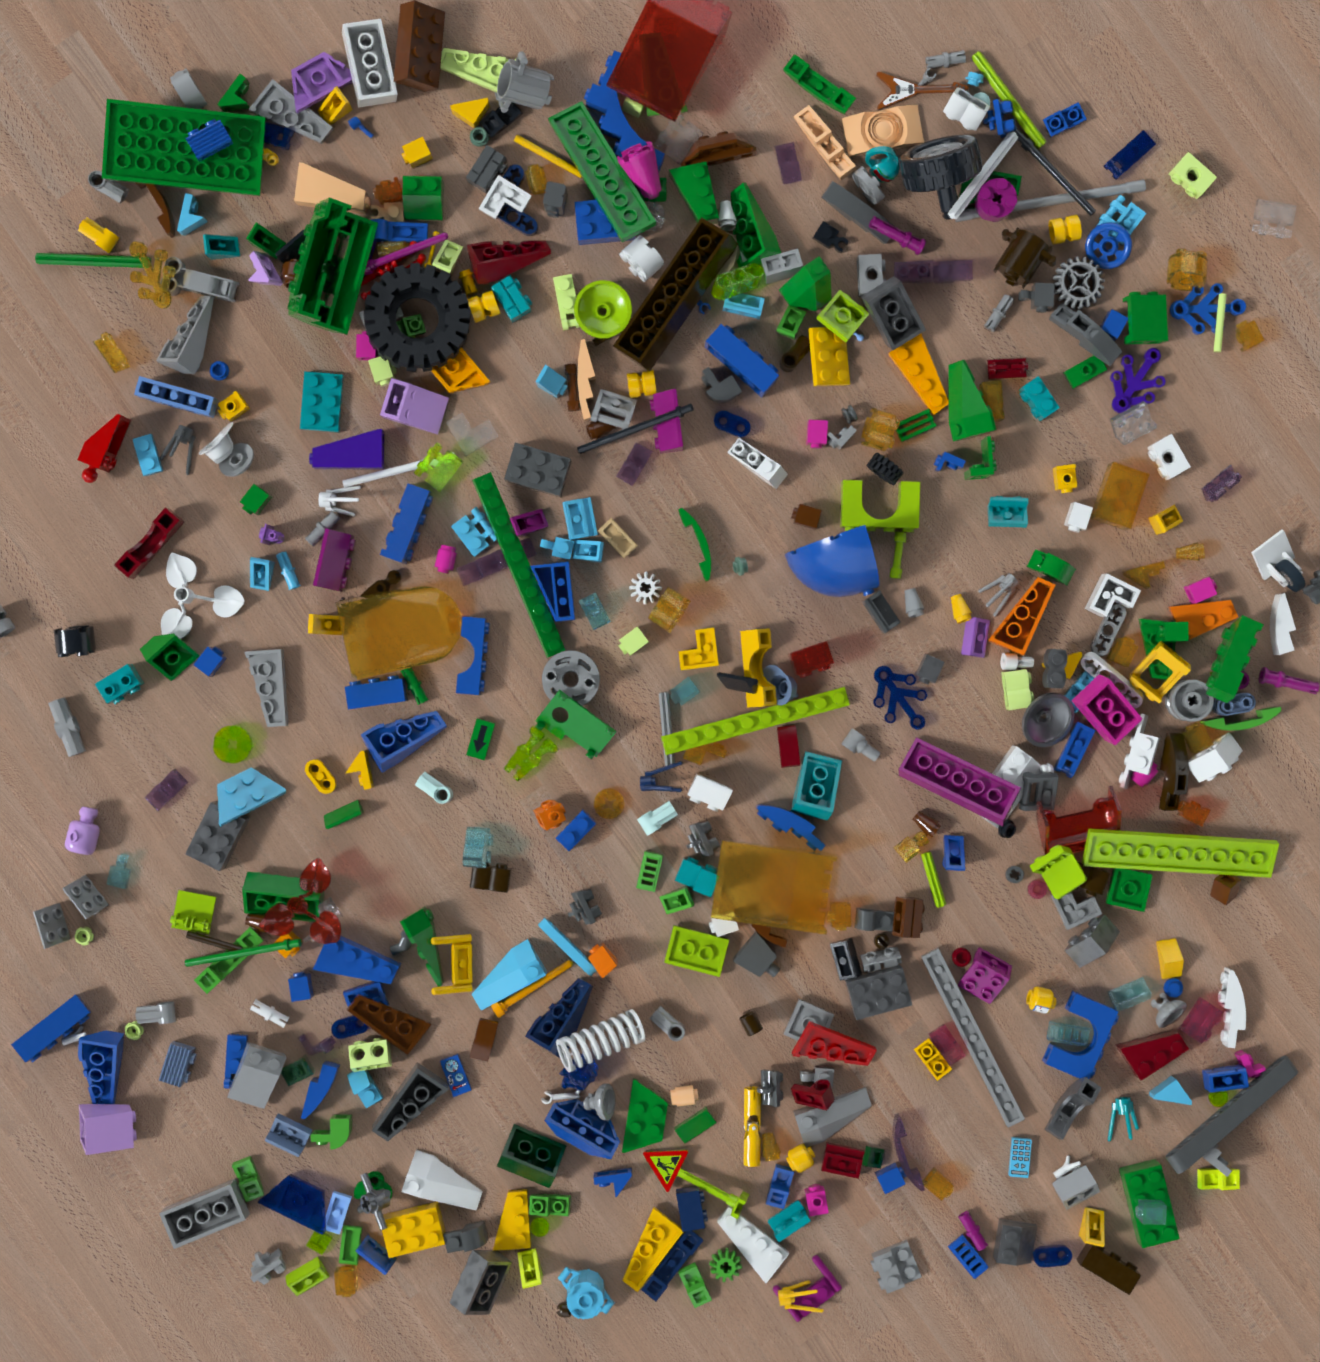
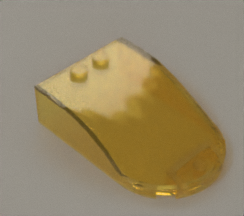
M417 586L335 602L351 677L356 680L436 662L446 657L452 651L461 635L462 618L458 606L450 596L437 588Z

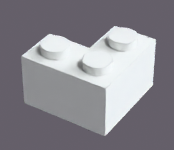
M1107 573L1101 574L1085 609L1100 617H1107L1114 602L1125 608H1133L1141 590Z
M1229 732L1215 739L1207 749L1193 755L1188 761V766L1199 783L1204 780L1210 781L1218 773L1224 774L1231 770V765L1239 760L1238 756L1243 750Z

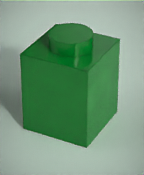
M253 484L240 500V503L244 505L242 509L250 515L252 513L259 515L272 499V496L258 485Z
M1160 622L1157 631L1160 641H1189L1188 622Z

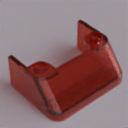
M1113 786L1108 787L1107 798H1099L1094 802L1092 810L1056 817L1053 811L1044 810L1041 801L1037 802L1036 820L1045 855L1056 845L1069 847L1073 853L1084 851L1088 829H1121L1122 809Z

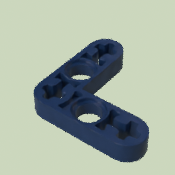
M514 164L507 169L503 178L511 181L513 178L511 172L519 170L520 177L516 176L513 183L520 187L525 177L524 170L520 165ZM505 203L502 208L505 211L504 217L501 216L503 213L500 211L497 219L526 236L535 235L538 231L536 220ZM509 213H517L518 219L515 222H510L507 219ZM522 217H524V223L528 225L530 224V222L532 223V226L534 228L533 230L529 229L528 231H526V226L522 223L520 224Z

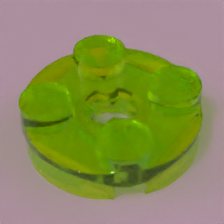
M237 725L221 728L214 737V753L221 761L226 763L244 761L253 749L252 738L249 732ZM230 739L232 741H237L236 749H230L228 747L230 745Z

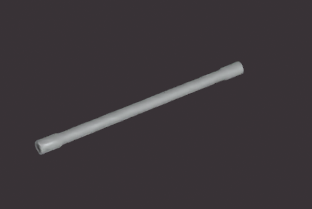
M1143 179L1078 192L1088 200L1124 193L1142 192L1146 190V184ZM1069 193L1017 201L1012 212L1076 201ZM967 208L955 222L972 220L980 216L975 208Z

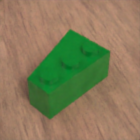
M707 162L669 169L668 175L678 189L695 221L698 223L702 217L712 224H717L719 216Z

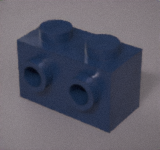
M697 1186L676 1189L682 1232L704 1229L708 1217L707 1211L702 1210L701 1203H705L703 1191H699Z

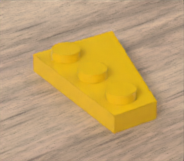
M527 1189L508 1190L493 1251L531 1248Z

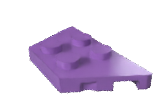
M325 52L292 69L291 75L296 113L298 114L328 97L334 87L338 86L341 90L353 83L350 69L345 67V64L334 60L332 56Z

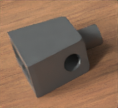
M757 931L754 932L733 957V961L758 977L765 971L772 977H775L780 971V968L773 963L777 958L776 953Z

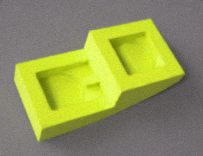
M1217 1168L1197 1169V1188L1201 1190L1218 1188L1221 1190L1240 1189V1170L1230 1169L1232 1172L1227 1177Z

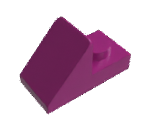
M542 509L510 518L516 536L521 538L529 533L548 527Z

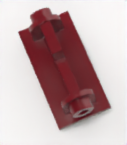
M1026 358L987 360L988 379L1027 377L1028 363H1026Z

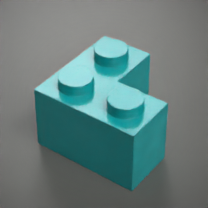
M689 856L688 859L683 858L675 881L693 888L696 892L711 897L720 877L717 868L709 864L705 866L698 864L699 860Z

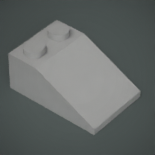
M247 1042L227 1098L264 1109L281 1074L286 1060L285 1054Z

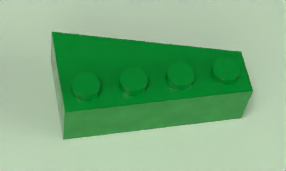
M1242 615L1232 625L1223 630L1221 638H1223L1222 643L1216 650L1218 656L1211 666L1213 672L1206 682L1208 687L1207 695L1225 703H1228L1236 696L1244 673L1241 671L1246 668L1251 658L1247 655L1255 647L1258 639L1254 637L1258 631L1262 630L1264 624Z

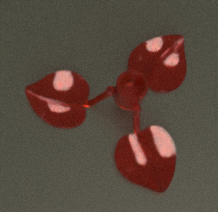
M320 858L310 862L300 876L301 889L309 892L300 895L299 898H290L287 906L276 904L271 907L258 925L263 931L275 936H285L294 929V921L292 920L295 916L294 913L299 915L306 914L316 920L310 926V936L315 942L330 944L339 941L341 936L339 918L330 911H323L318 918L307 911L308 904L304 900V898L312 895L313 891L316 893L324 892L331 883L330 872Z

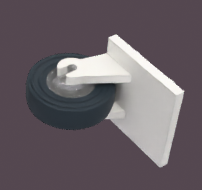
M1281 529L1251 552L1262 579L1266 580L1272 576L1281 586H1287L1294 592L1300 591L1306 585L1302 576L1303 572L1300 571L1301 567L1293 560L1295 556L1284 530Z

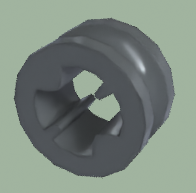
M848 405L847 409H841L848 424H851L852 420H858L851 405Z
M1011 866L1006 870L1005 876L1009 882L1019 883L1024 877V872L1020 867ZM1013 869L1016 872L1019 871L1020 874L1019 876L1017 875L1019 878L1016 880L1015 878H1010V873L1012 874L1011 871Z

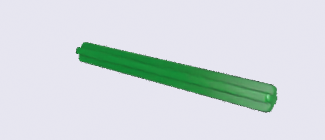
M36 253L35 255L37 264L131 268L151 267V259L149 257Z

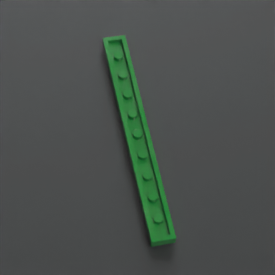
M490 472L473 479L472 482L546 657L549 658L565 651L563 642L518 536H516L510 516L492 473Z

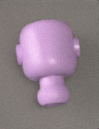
M83 806L79 811L80 820H73L69 824L65 848L70 852L91 855L96 849L100 833L99 827L93 824L98 811L97 809Z

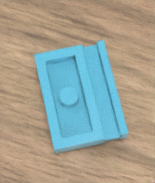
M591 497L562 502L569 540L598 535Z

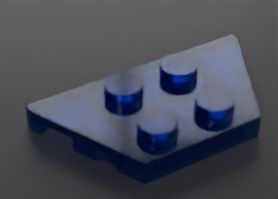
M292 1174L288 1175L258 1201L259 1204L322 1235L326 1232L325 1190Z

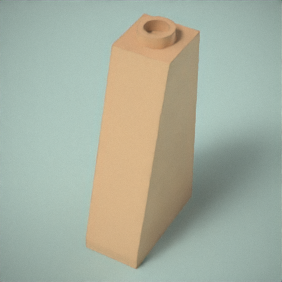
M299 162L294 198L297 205L315 207L317 203L330 197L352 205L351 210L347 212L366 214V210L370 208L371 198L368 197L365 190Z

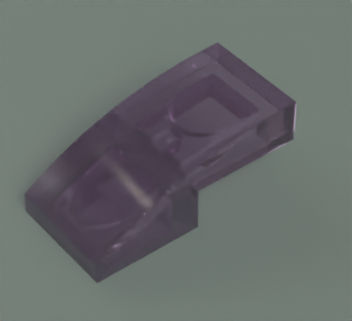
M794 142L774 146L783 185L802 181Z
M636 442L616 477L633 486L653 451Z
M174 769L147 794L145 799L159 811L189 782Z

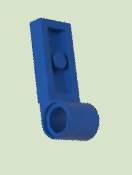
M371 219L378 222L374 237L375 242L410 243L411 241H416L418 243L428 239V223L388 222L384 219Z

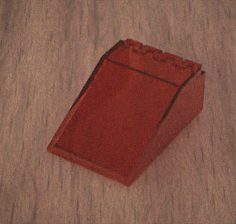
M647 0L606 86L676 122L726 35L732 12L729 11L730 7L719 1L713 5L714 0Z

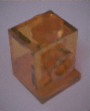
M394 177V182H391V180L381 181L379 185H375L376 188H373L375 200L378 199L381 205L403 201L398 177Z
M1182 800L1178 805L1177 815L1202 827L1211 809L1201 808L1202 805L1192 800L1190 803Z

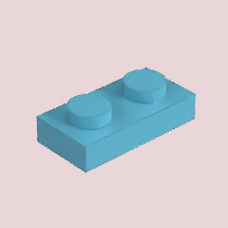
M148 434L132 439L143 476L146 477L163 472L153 435Z

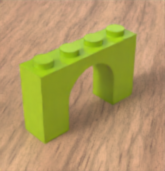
M843 480L841 482L840 528H845V531L862 525L866 526L867 532H876V528L883 529V532H895V529H902L904 533H914V529L919 528L920 482H899L898 506L895 513L887 519H875L864 510L862 505V480Z

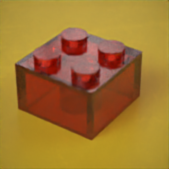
M827 641L788 653L794 675H799L800 678L812 675V671L818 669V672L831 668L830 665L834 663Z

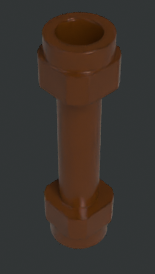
M566 364L564 367L568 381V411H579V400L576 398L575 385L576 364Z

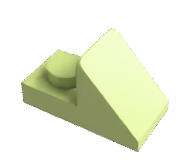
M445 240L432 266L452 275L455 264L462 253L463 246Z

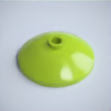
M599 280L589 283L579 292L574 304V314L579 327L585 333L595 338L607 339L620 334L628 325L631 319L632 305L627 292L621 286L611 281ZM601 309H605L607 313L605 315H601L599 311Z

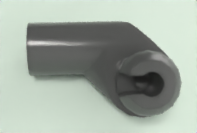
M404 930L401 932L400 942L390 946L392 955L406 951L411 946V942Z

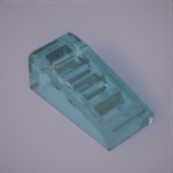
M1049 1021L1046 1039L1056 1043L1087 1047L1090 1028ZM1064 1028H1066V1030H1065V1036H1064V1038H1062V1037H1063ZM1072 1029H1073L1074 1031H1073L1072 1040H1070V1038H1071V1032H1072ZM1079 1030H1080V1031H1081L1080 1041H1077V1040H1078Z

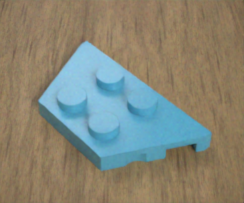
M252 767L217 784L219 826L221 827L286 794V789Z

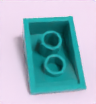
M805 751L794 792L791 812L828 821L834 811L842 760Z

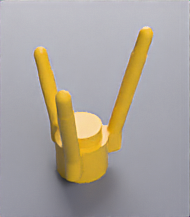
M810 1280L789 1287H782V1290H778L779 1305L784 1306L785 1309L824 1312L820 1308L791 1304L795 1302L794 1297L818 1293L817 1289L801 1292L791 1291L810 1284Z

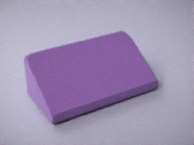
M972 617L971 620L966 621L962 655L985 658L990 620Z

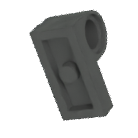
M856 908L854 927L865 931L882 930L893 932L894 912Z

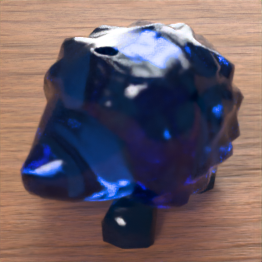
M580 1053L583 1067L578 1068L574 1059H572L573 1065L575 1064L577 1070L568 1072L566 1068L561 1070L559 1074L564 1076L561 1087L563 1089L574 1088L577 1091H584L598 1076V1066L593 1059V1062L588 1064L583 1054Z

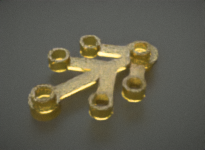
M132 242L129 248L130 254L140 259L148 276L143 275L139 271H132L130 280L133 283L151 285L155 292H151L149 288L141 287L138 290L139 298L151 299L159 308H168L172 301L169 292L170 279L175 276L176 270L173 266L163 267L162 273L164 276L161 286L159 281L162 263L168 258L167 251L162 249L155 251L153 269L146 255L148 252L147 246L143 242Z

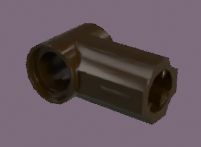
M801 334L789 350L783 354L779 365L784 372H792L810 351V342L806 336ZM791 358L794 365H786L784 359Z
M747 1010L739 1018L747 1036H752L763 1029L755 1011Z

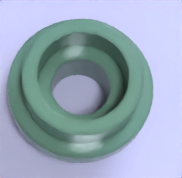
M476 127L470 132V141L473 145L482 147L487 144L489 134L483 127ZM481 134L483 138L481 140H477L476 136Z
M736 557L735 562H733V570L739 576L748 572V565L745 558Z

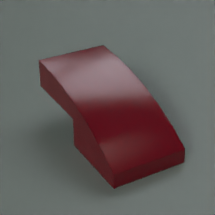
M796 725L777 727L781 768L800 766Z

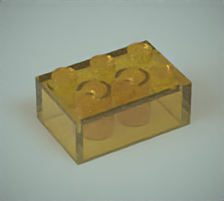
M1116 462L1109 463L1090 519L1125 531L1131 529L1150 474Z

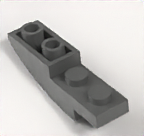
M1061 303L1050 315V321L1078 339L1081 347L1108 366H1111L1121 355L1122 351L1113 339L1080 310L1075 312Z

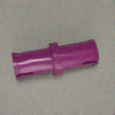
M969 1211L961 1213L958 1218L966 1229V1235L971 1238L977 1251L985 1249L988 1244L980 1233L979 1225L975 1224Z

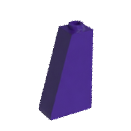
M376 429L312 448V453L309 454V463L314 469L384 470L385 431Z

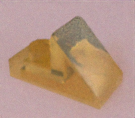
M1164 561L1122 571L1123 576L1143 588L1149 589L1151 586L1147 573L1149 576L1161 574L1160 570L1166 567Z

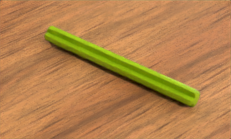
M981 51L976 52L972 56L973 62L1000 99L1012 102L1013 112L1011 114L1028 137L1035 143L1036 148H1041L1046 143L1044 137Z

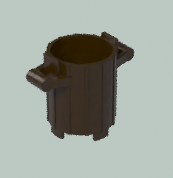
M1018 227L1014 233L1009 232L1008 229L1002 231V239L1010 244L995 265L994 272L996 273L998 270L1007 279L1005 281L1007 284L1014 286L1017 283L1022 285L1024 289L1042 262L1049 264L1051 267L1056 265V256L1050 254L1052 246L1050 245L1049 247L1048 244L1035 234L1021 230Z

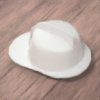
M233 422L224 427L213 441L199 452V455L205 453L216 464L229 457L233 450V442L228 432L232 428Z

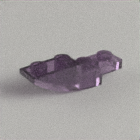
M973 260L894 262V276L902 283L929 284L972 281Z

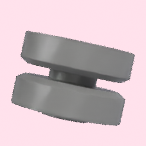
M1189 679L1179 680L1166 693L1165 706L1168 713L1175 719L1193 722L1207 717L1212 710L1214 699L1206 694L1208 687L1204 682Z

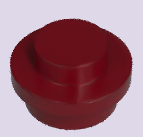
M959 947L953 951L952 961L955 965L964 967L970 963L971 954L966 948Z

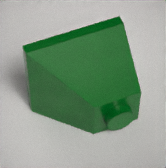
M174 633L154 636L140 648L145 660L170 681L174 680L200 656Z

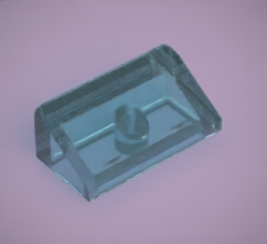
M1143 977L1108 991L1113 1007L1118 1012L1151 999L1152 996Z

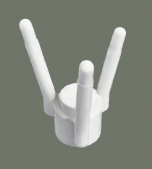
M361 486L320 492L319 507H325L326 511L332 510L354 517L355 513L333 506H336L337 502H358L359 498L337 497L336 493L361 489Z

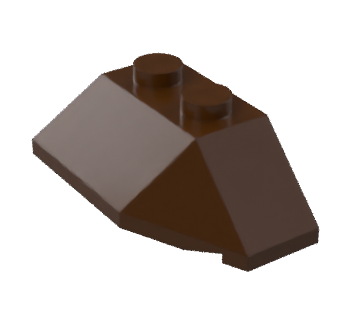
M720 132L715 137L702 136L694 142L683 159L681 167L705 161L707 166H713L756 156L757 149L754 145L733 132Z

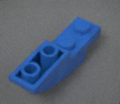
M763 804L756 806L759 810L757 814L764 820L769 818L774 822L772 826L779 832L783 830L787 833L792 827L793 830L791 832L799 839L802 836L807 839L808 842L806 844L814 851L817 848L822 851L826 846L812 834L816 827L801 816L776 806Z

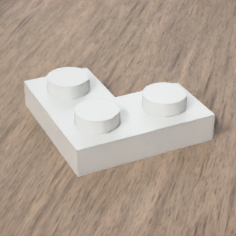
M498 175L481 203L479 210L495 220L505 203L522 213L532 195Z

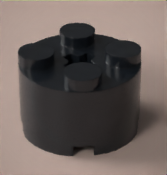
M72 626L66 628V630H62V628L54 629L55 648L58 657H68L76 653L77 656H84L95 652L96 645L93 626Z

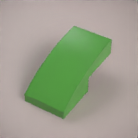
M251 1156L233 1162L232 1168L239 1180V1188L245 1201L248 1202L264 1196L262 1183Z
M695 1262L678 1270L694 1308L712 1301Z

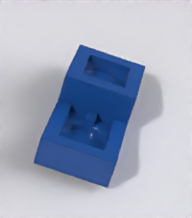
M780 1164L775 1165L766 1205L781 1209L785 1208L794 1171L790 1167Z

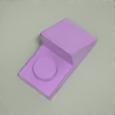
M253 251L249 255L254 268L257 270L250 277V282L276 286L283 284L268 254Z

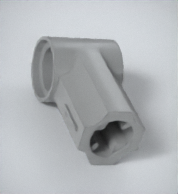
M93 171L89 174L88 182L96 191L107 195L120 204L125 201L129 191L128 188L114 180L103 179L102 184L95 185V180L98 177H102V172Z
M162 1002L157 1005L138 1006L135 1013L137 1023L158 1022L159 1024L176 1022L175 1003Z
M660 1006L649 1019L661 1028L671 1040L680 1041L685 1035V1026ZM679 1027L682 1033L679 1036H675L672 1034L671 1029Z

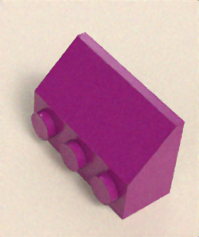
M676 389L653 394V399L650 400L651 411H655V417L675 410L678 406ZM679 417L653 426V430H657L658 438H654L655 448L660 450V454L683 451Z
M325 528L313 582L314 586L342 592V588H346L348 580L345 577L346 570L350 569L352 559L349 558L350 552L354 551L356 545L353 535Z

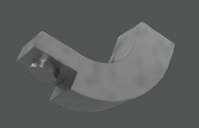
M1086 1077L1075 1081L1055 1104L1050 1113L1052 1116L1044 1130L1059 1140H1063L1077 1114L1085 1106L1094 1103L1101 1087Z

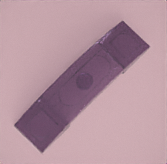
M899 1113L894 1116L892 1129L897 1158L910 1181L920 1191H925L917 1167L913 1169L909 1167L900 1138L907 1136L902 1119Z

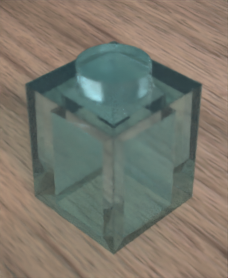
M687 677L670 690L672 694L669 696L675 704L680 703L682 706L700 693L692 680Z
M1138 1200L1135 1214L1142 1224L1166 1225L1167 1205L1162 1200Z

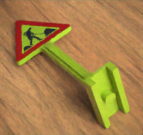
M688 1150L643 1152V1156L666 1192L670 1191L676 1177L679 1176L725 1201L727 1205L733 1207L731 1216L738 1219L743 1209L742 1207L745 1205L750 1194L742 1191L739 1197L732 1193L728 1194L682 1169L681 1167L689 1152Z

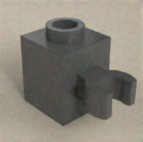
M1035 283L1032 286V291L1021 290L1018 300H1031V309H1036L1038 313H1046L1054 307L1055 283Z

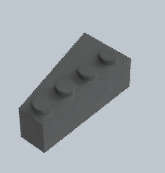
M417 1062L373 1123L372 1132L389 1141L406 1127L411 1120L420 1115L426 1107L434 1103L440 1095L448 1091V1082Z

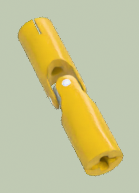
M749 1086L744 1087V1129L746 1132L744 1136L743 1165L757 1167L760 1166L761 1139L758 1134L761 1128V1093L757 1092V1087ZM752 1115L757 1116V1122L753 1120L747 1122V1120Z

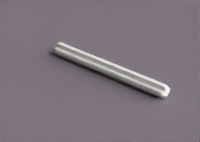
M1010 132L1006 135L984 164L981 172L974 177L949 210L948 215L951 219L956 220L959 218L1018 140L1015 132Z

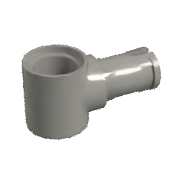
M852 728L841 744L853 753H862L872 761H876L880 752L867 743L866 737Z

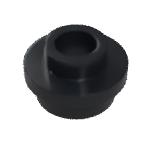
M1009 819L1005 820L1003 826L999 825L998 834L1002 838H1011L1016 832V826Z

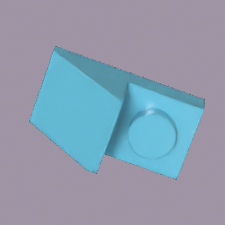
M185 193L177 231L183 236L188 235L208 222L204 217L194 215L198 211V201L192 194Z
M368 1070L352 1071L347 1074L353 1094H358L366 1108L383 1099L382 1093Z

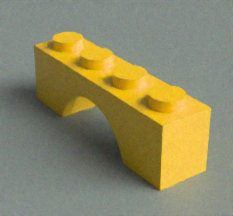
M770 628L740 631L744 677L758 680L756 693L746 692L747 708L777 705L776 687L767 681L762 670L763 657L772 648Z

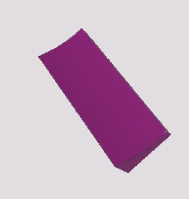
M917 737L898 769L900 777L1001 826L1004 825L1021 790V787Z

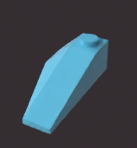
M527 939L511 948L472 993L481 1011L547 974V970L530 941Z

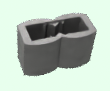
M1046 650L1044 654L1046 669L1042 676L1044 688L1063 689L1066 682L1064 670L1067 664L1066 650Z

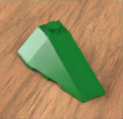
M743 182L731 192V205L737 220L733 235H736L740 250L737 260L740 270L761 265L762 258L781 253L776 235L747 183Z
M961 360L948 365L949 426L953 442L995 431L996 425L992 410L989 405L986 406L982 398L984 395L981 390L977 389L974 383L975 378L966 361Z
M424 906L404 917L400 923L410 942L417 944L418 955L423 960H427L426 967L437 986L440 987L443 985L444 980L438 945L431 944V938L436 937L434 922L432 921L434 916L431 910H427Z

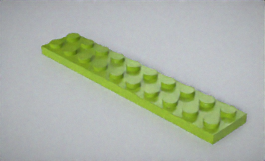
M1088 829L1082 864L1087 867L1271 878L1279 843L1277 840Z

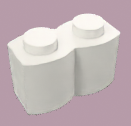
M957 87L943 112L949 119L960 121L967 130L976 131L990 106L984 101L973 97L967 91Z

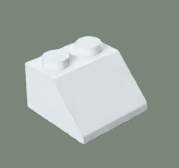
M696 773L687 795L691 796L689 800L698 804L701 801L707 803V808L718 812V809H724L733 790Z

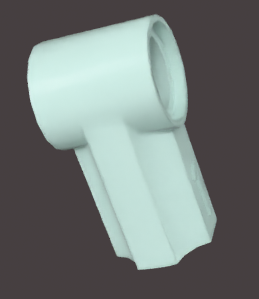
M424 772L415 784L434 798L437 803H448L453 798L452 789L443 785L427 772ZM441 790L447 792L448 797L446 800L440 799L439 792Z
M670 801L657 809L645 813L637 821L648 836L678 814Z

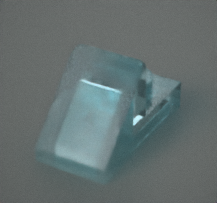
M596 592L579 600L593 630L611 622Z

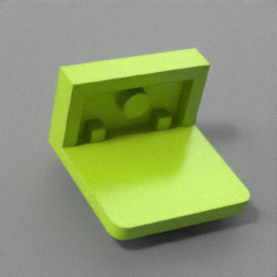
M1056 845L1045 856L1037 857L1034 863L1030 865V868L1034 873L1042 875L1054 898L1061 899L1085 883L1087 877L1071 849L1062 845Z

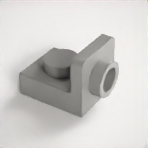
M852 425L848 429L844 427L838 434L839 439L829 432L827 434V443L834 449L837 447L840 450L857 430Z

